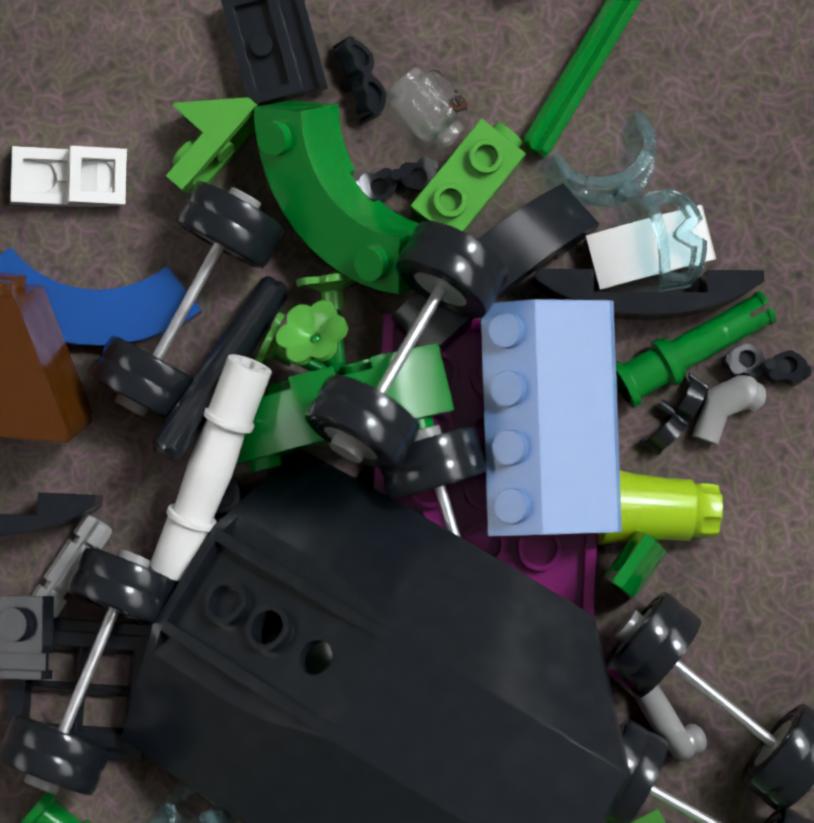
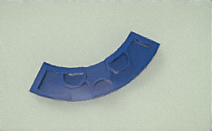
M11 247L0 255V272L26 275V284L44 286L64 340L68 344L103 347L112 335L118 336L129 343L143 342L164 335L187 293V290L168 266L143 281L114 289L96 290L68 286L40 274L28 265ZM196 302L191 307L182 326L203 312Z

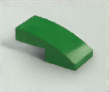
M635 531L603 578L613 584L612 587L631 600H635L667 552L648 534Z

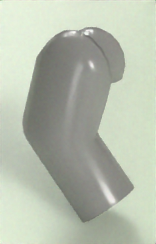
M738 375L710 388L705 395L692 437L718 445L728 416L742 410L750 409L754 412L764 405L766 401L764 386L756 382L755 378L751 376Z
M659 684L641 699L635 697L654 733L668 741V751L675 759L691 761L695 754H701L705 751L707 739L702 728L696 724L683 726Z

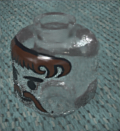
M415 67L396 82L385 96L390 101L385 111L387 120L415 150L423 151L435 144L440 151H443L466 130L460 121L468 110V103L445 75L437 69H428L422 72L419 67Z

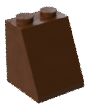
M0 272V437L68 443L92 423V409L43 285L26 284V275Z

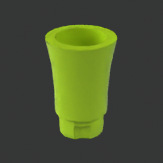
M620 470L622 532L598 533L597 544L605 545L627 542L635 531L646 533L655 540L690 541L692 537L704 539L717 538L723 516V500L719 485L710 483L695 484L692 479L664 478Z

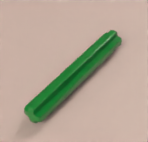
M606 0L524 136L523 145L528 150L542 157H547L642 0Z

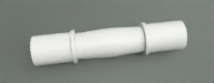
M234 354L228 355L210 405L204 410L203 415L207 420L189 458L176 503L170 504L167 508L166 514L168 517L150 564L154 571L172 580H181L212 527L217 523L214 515L232 478L245 434L253 431V420L272 373L264 364L248 357Z

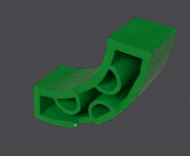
M291 100L254 107L255 133L265 175L282 212L304 242L330 266L363 285L394 294L413 290L400 277L395 265L402 249L408 243L411 234L420 223L408 220L395 213L380 200L372 201L352 177L355 168L347 153L342 137L339 105Z
M438 343L413 348L386 394L401 404L416 418L420 425V430L435 426L433 417L454 410ZM397 351L372 356L370 359L342 366L339 368L340 374L376 388ZM335 366L288 377L289 380L267 385L253 420V431L245 434L236 465L247 463L249 473L259 472L282 466L280 455L327 443L307 424L305 416L324 381L330 375L337 374Z

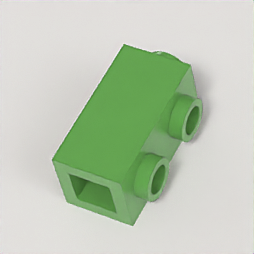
M481 118L412 203L411 215L420 222H440L467 233L522 165L526 155L519 148L523 143L522 140L504 124L496 122L492 127Z

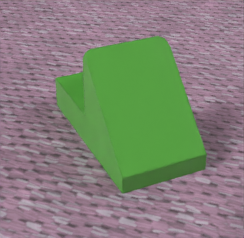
M249 97L178 102L172 105L203 132L196 141L193 139L189 140L176 152L172 159L173 168L166 174L182 191L189 194L197 181L211 184L255 134L254 107H258V105Z

